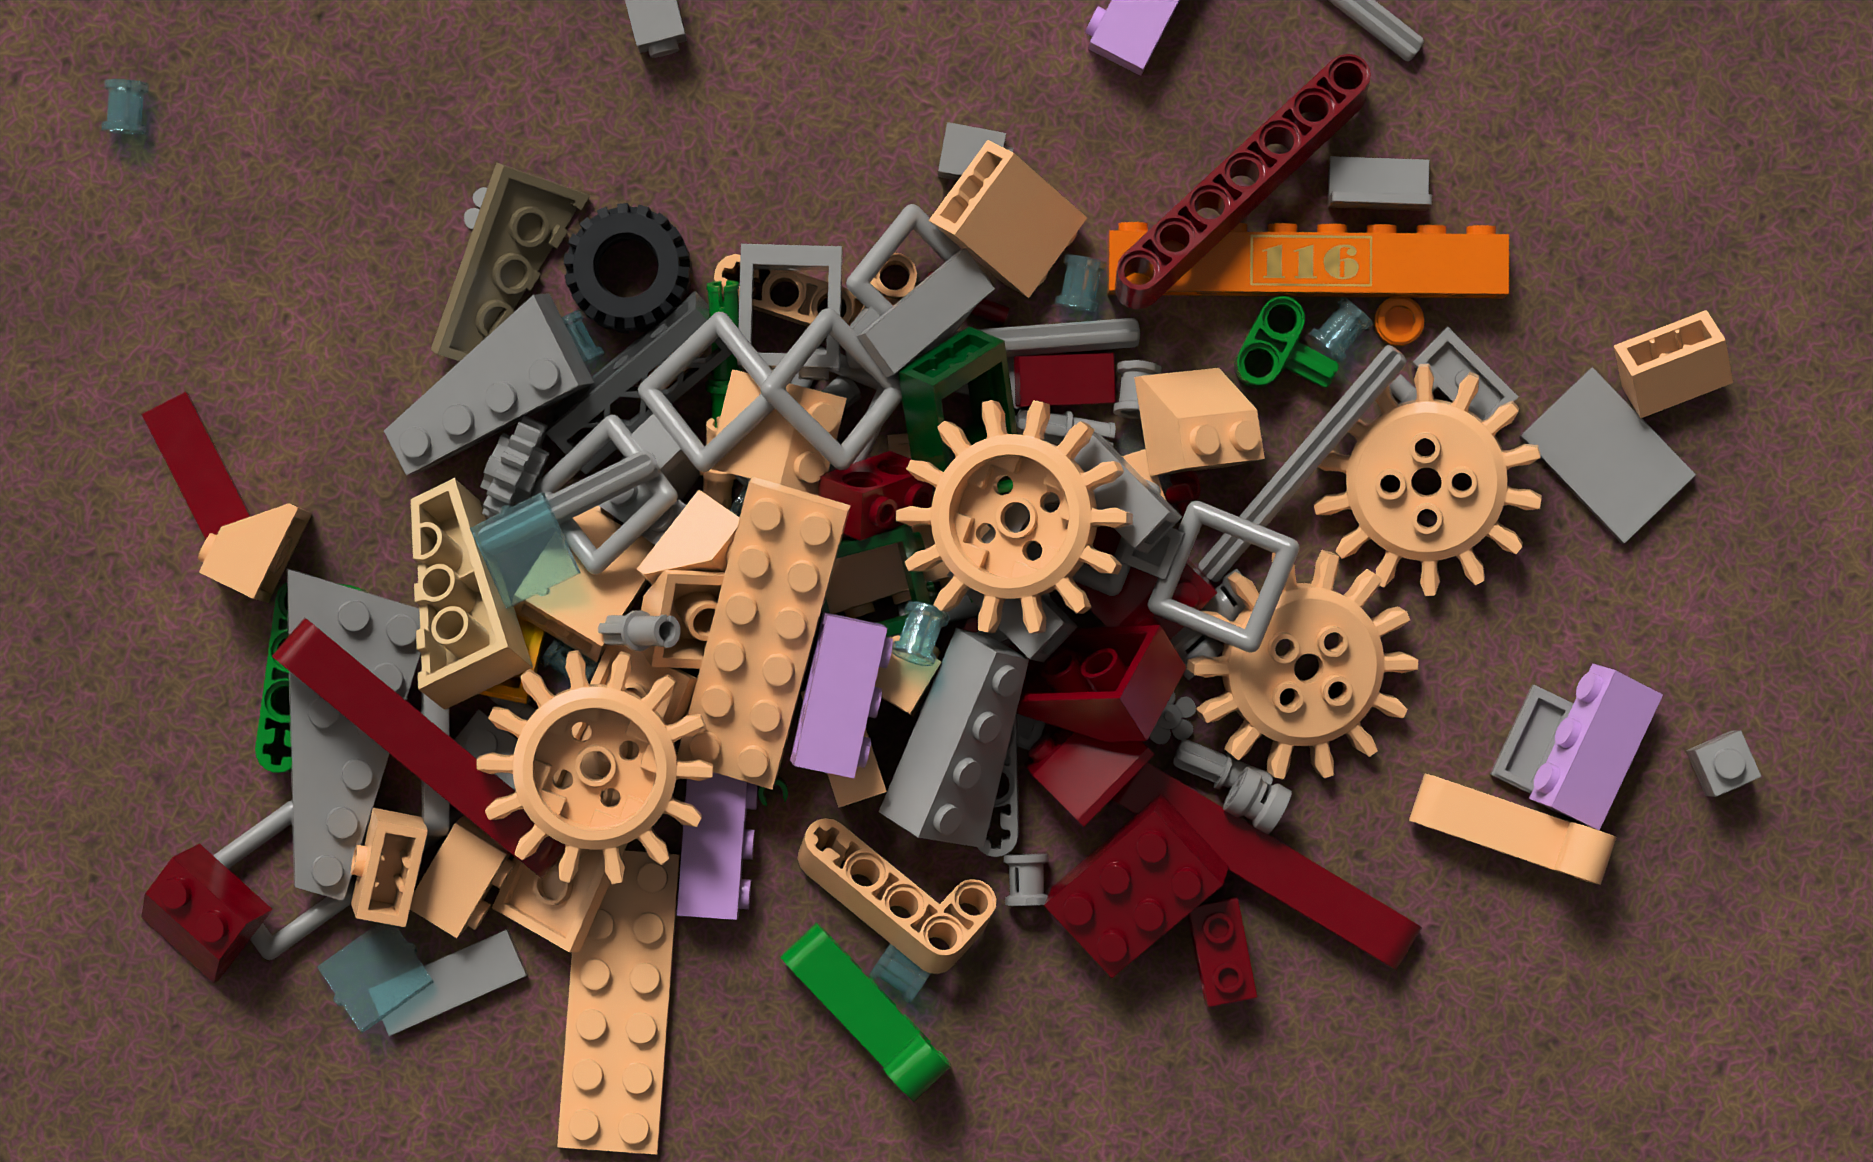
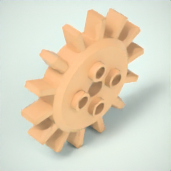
M1419 364L1414 378L1417 391L1416 400L1398 404L1393 398L1390 386L1388 385L1375 400L1381 409V414L1370 424L1359 419L1348 431L1357 440L1351 455H1343L1331 451L1318 466V468L1324 471H1339L1347 474V491L1323 496L1314 503L1316 515L1330 516L1342 510H1352L1359 526L1354 531L1343 536L1335 552L1341 559L1355 554L1366 541L1372 539L1386 550L1384 558L1376 568V575L1382 579L1379 586L1385 587L1395 577L1397 564L1403 557L1421 562L1422 574L1420 584L1424 595L1435 596L1440 583L1438 560L1456 556L1463 566L1465 576L1474 585H1477L1485 580L1483 563L1476 556L1473 546L1478 544L1485 536L1493 539L1503 550L1513 554H1517L1522 548L1523 542L1516 532L1500 524L1498 518L1504 505L1516 506L1523 510L1540 509L1542 495L1531 489H1516L1508 486L1507 470L1515 466L1530 465L1541 458L1539 446L1532 444H1523L1515 449L1502 450L1495 435L1500 429L1511 424L1518 414L1519 407L1513 401L1500 405L1493 415L1486 420L1480 419L1476 414L1469 411V405L1478 393L1479 375L1469 372L1460 382L1458 394L1451 403L1434 399L1432 393L1434 375L1430 364ZM1427 438L1434 443L1435 451L1433 454L1421 456L1416 451V443L1420 439ZM1432 468L1437 471L1442 482L1440 489L1432 495L1418 493L1412 485V477L1417 470ZM1458 473H1466L1471 477L1472 485L1467 490H1458L1453 486V477ZM1386 475L1396 476L1400 481V488L1392 493L1385 491L1381 486L1383 477ZM1424 509L1434 511L1437 515V522L1430 527L1421 525L1418 521L1420 511Z
M990 400L982 402V419L987 432V438L971 445L963 430L952 422L944 421L937 426L942 441L951 448L956 456L944 472L930 462L910 460L906 470L917 480L933 485L936 490L932 507L919 508L909 506L896 510V521L913 527L931 525L935 544L928 549L915 552L905 561V565L908 571L923 572L929 571L937 564L944 562L954 574L951 581L939 592L934 602V606L940 611L949 612L958 606L970 588L984 594L983 604L978 615L979 631L995 633L1001 622L1002 608L1005 600L1019 599L1023 609V622L1028 632L1032 634L1046 632V615L1042 607V595L1056 589L1062 596L1066 606L1076 613L1084 614L1092 607L1086 593L1073 580V576L1083 563L1089 564L1099 573L1117 575L1123 566L1111 554L1096 550L1093 547L1097 527L1108 526L1118 529L1133 524V514L1115 507L1098 510L1093 490L1101 485L1114 482L1124 473V470L1119 462L1111 461L1100 463L1092 470L1084 472L1074 460L1079 451L1089 443L1095 430L1088 423L1080 421L1069 429L1064 440L1056 446L1044 441L1045 430L1050 420V404L1033 400L1027 412L1025 431L1023 435L1007 433L1005 413L1000 403ZM1004 476L1010 477L1013 482V488L1007 495H1001L997 488L998 481ZM1055 493L1059 498L1060 504L1056 511L1049 513L1044 507V499L1047 495ZM1022 503L1030 512V522L1023 531L1014 533L1005 524V513L1011 505ZM986 524H991L996 532L995 538L990 543L983 542L980 537V531ZM1037 541L1042 547V554L1040 558L1032 561L1028 558L1026 550L1031 542Z
M1321 550L1316 561L1315 573L1311 584L1296 582L1295 565H1293L1262 643L1257 651L1249 653L1224 643L1222 656L1220 657L1198 656L1187 659V670L1194 675L1204 678L1222 676L1226 690L1223 694L1206 700L1196 708L1199 718L1206 723L1220 720L1233 711H1237L1244 721L1229 738L1224 750L1237 760H1240L1250 751L1255 741L1262 734L1273 740L1267 759V772L1275 778H1285L1290 767L1294 746H1309L1311 764L1316 773L1323 778L1334 776V760L1330 752L1329 741L1344 734L1347 735L1350 743L1357 750L1369 757L1375 754L1378 750L1374 740L1362 728L1360 721L1366 716L1371 707L1379 709L1387 716L1404 718L1408 710L1394 696L1379 692L1383 674L1385 672L1407 673L1418 670V659L1400 651L1384 653L1380 639L1383 635L1401 628L1410 621L1407 611L1397 606L1386 609L1370 619L1362 608L1367 600L1377 591L1382 579L1368 569L1355 579L1344 595L1334 591L1333 585L1339 570V556L1330 551ZM1272 553V562L1276 555L1275 553ZM1235 571L1228 577L1233 592L1242 599L1246 606L1234 622L1229 621L1217 612L1201 611L1245 629L1259 593L1251 580ZM1332 632H1336L1339 637L1338 644L1332 649H1326L1324 646L1325 637ZM1282 639H1288L1290 642L1289 651L1285 655L1278 656L1275 651L1277 643ZM1304 654H1315L1319 662L1317 673L1308 680H1299L1294 671L1296 661ZM1334 682H1341L1343 685L1342 693L1336 698H1330L1328 694L1330 685ZM1292 688L1294 690L1293 701L1287 705H1282L1280 703L1282 691Z
M569 651L565 668L570 678V689L553 695L546 687L542 677L533 670L529 669L521 675L520 678L524 690L538 705V708L529 720L516 716L506 708L494 707L488 719L498 729L514 734L518 741L515 752L512 755L491 752L477 758V770L488 774L501 772L513 774L516 791L511 795L496 798L486 807L485 813L489 820L504 819L512 812L524 809L529 818L535 823L531 830L520 838L515 855L521 860L534 854L540 843L547 836L565 844V853L559 863V877L561 881L571 882L579 870V856L583 849H601L604 853L605 872L612 884L621 883L625 870V863L620 853V846L638 839L645 847L649 857L662 865L669 860L670 855L666 842L655 833L652 827L662 814L674 817L683 825L698 826L702 814L693 805L675 799L672 794L675 782L678 779L702 781L712 778L713 764L700 759L692 761L678 760L674 743L681 738L698 733L705 726V722L701 714L686 715L673 724L666 725L656 709L661 702L671 696L676 680L670 674H666L656 680L651 690L643 698L627 691L625 683L632 670L630 653L622 651L612 663L611 680L608 685L589 684L586 678V662L580 651ZM583 722L590 726L591 736L587 740L580 741L573 736L572 727L576 723ZM633 741L638 745L639 753L635 758L626 759L620 754L619 747L623 742ZM599 751L609 758L611 769L604 778L591 779L583 773L581 760L587 753ZM564 769L572 774L573 782L570 786L562 788L555 784L553 776L558 770ZM607 788L616 789L621 797L619 803L614 806L604 804L601 800L602 791Z

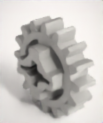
M523 416L522 421L516 427L514 435L510 436L502 433L483 472L485 474L480 487L488 490V496L483 504L482 515L499 521L513 514L516 504H521L525 507L529 505L534 485L542 479L550 454L542 450V444L547 435L545 431L548 425Z

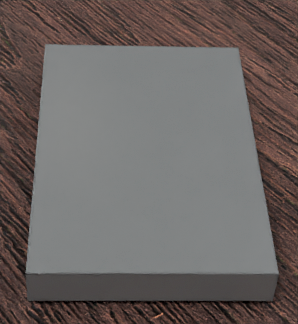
M1593 367L1519 436L1525 444L1539 446L1540 459L1621 544L1626 543L1696 475Z

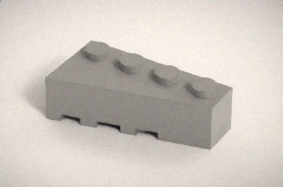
M550 294L532 295L389 425L384 432L406 476L421 473L522 421L523 416L530 417L593 384L594 381Z
M958 628L955 629L879 813L918 838L984 848L1026 675L1028 658L989 635Z

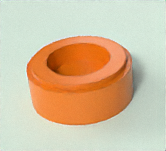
M1394 296L1385 300L1377 308L1373 322L1374 329L1383 342L1391 346H1405L1420 336L1425 320L1423 311L1417 302L1406 296Z

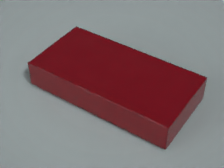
M1114 353L1014 357L1015 406H1031L1033 400L1050 405L1115 403Z

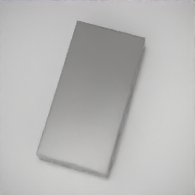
M1532 685L1490 775L1531 794L1534 789L1535 775L1538 769L1546 763L1555 744L1556 730L1560 723L1568 717L1574 703L1536 685Z

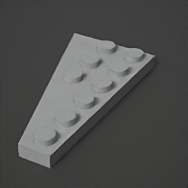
M286 568L289 635L305 617L406 700L421 653L417 650L416 630L420 629L419 608ZM289 671L294 886L344 901L352 876L350 871L353 853L356 845H361L389 753Z

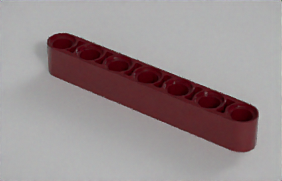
M1343 54L1332 59L1122 255L1118 261L1115 280V293L1121 304L1138 310L1147 308L1155 303L1361 110L1366 101L1371 77L1369 65L1364 59L1353 54ZM1348 80L1357 87L1350 90L1342 89L1336 82ZM1315 112L1321 115L1323 119L1312 122L1304 119L1301 114ZM1270 144H1281L1289 151L1284 154H1276L1269 151L1267 146ZM1236 176H1246L1252 179L1254 184L1246 187L1239 186L1232 179ZM1203 208H1210L1217 211L1220 216L1215 219H1206L1201 217L1197 211ZM1171 240L1178 241L1184 245L1185 249L1172 252L1165 249L1161 244ZM1134 273H1141L1146 275L1151 281L1143 285H1136L1128 281L1126 277Z
M304 617L272 655L274 659L541 879L563 855L565 844L547 836L540 843L534 854L524 860L518 858L515 855L519 840L531 830L535 823L529 818L524 809L514 811L504 819L489 820L485 813L486 807L496 798L511 795L515 790L497 775L477 770V759L308 619Z
M1148 762L1111 799L1137 815L1156 797L1162 794L1229 866V871L1244 878L1395 970L1400 966L1422 929L1420 925L1270 835L1254 828L1253 825L1240 817L1229 814L1220 805Z

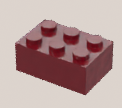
M1160 794L1053 885L1044 906L1103 970L1113 978L1219 889L1224 883L1229 866L1171 803Z

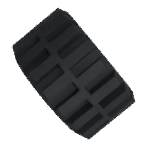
M628 203L617 204V208L609 210L607 207L597 210L598 214L590 220L586 217L579 224L581 229L576 235L572 233L568 241L570 248L568 254L565 253L564 255L566 285L579 308L598 325L606 329H615L618 333L629 334V331L636 330L639 333L648 331L649 327L654 326L664 316H667L682 302L684 295L688 294L691 285L690 273H692L689 251L681 234L669 222L668 218L661 213L657 214L651 211L649 207L640 204L638 207H631ZM625 240H636L645 244L653 251L658 264L657 276L653 284L642 294L634 297H619L609 292L602 284L599 276V263L603 254L612 245Z

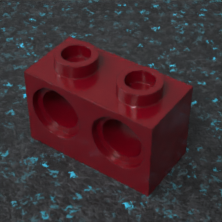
M887 451L853 463L846 470L836 469L820 476L818 496L851 505L844 534L861 541L904 525V523L896 521V510L909 506L919 508L932 507L933 485L917 480L906 470L912 459L893 451Z
M1233 896L1202 902L1187 917L1204 1004L1207 1007L1257 998L1238 898Z

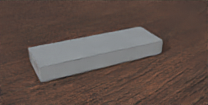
M965 248L953 255L861 332L857 338L883 374L889 377L905 366L995 288Z
M507 929L369 991L386 1031L391 1036L528 974Z

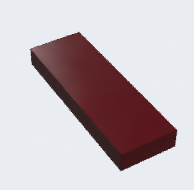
M184 392L141 414L205 539H207L210 533L217 535L222 526L251 517L188 392Z

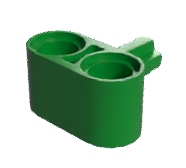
M1281 296L1269 300L1259 312L1236 355L1234 372L1242 384L1254 389L1263 388L1270 384L1279 373H1282L1284 368L1322 388H1327L1334 379L1339 364L1335 360L1299 342L1300 333L1305 322L1304 311L1301 305L1293 298ZM1275 308H1282L1290 312L1294 320L1292 331L1284 334L1274 332L1268 324L1267 317L1269 311ZM1251 352L1265 354L1271 365L1269 374L1265 377L1256 378L1247 373L1244 366L1247 354Z

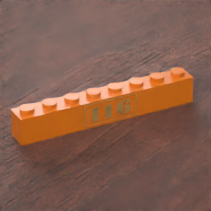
M1121 222L1118 223V230H1109L1107 236V295H1116L1115 280L1118 261L1131 246L1148 232V223ZM1239 223L1163 295L1384 298L1406 296L1409 298L1503 299L1509 294V234H1496V226L1491 225L1467 226L1466 234H1446V226L1419 225L1416 226V233H1397V226L1390 224L1367 225V233H1347V225L1320 224L1317 225V232H1297V224L1290 223L1268 224L1267 232H1248V224ZM1171 240L1161 244L1165 249L1172 252L1185 249L1184 245L1178 241ZM1134 273L1126 277L1128 281L1136 285H1143L1151 281L1146 275L1141 273Z

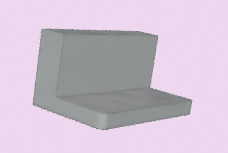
M1330 156L1327 208L1427 211L1432 205V195L1429 194L1430 160Z

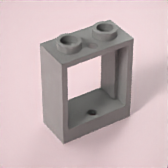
M741 244L738 329L751 345L754 270L829 272L828 308L833 309L841 317L842 246ZM830 334L827 335L826 354H812L799 370V379L829 380V371L840 372V344ZM787 353L758 354L773 371ZM737 360V365L739 369H744V367Z

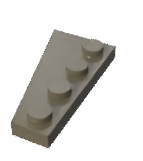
M496 162L431 351L438 355L461 361L514 313L513 309L526 289L531 290L541 275L538 270L553 247L557 249L568 231L565 227L577 209L582 210L591 195Z

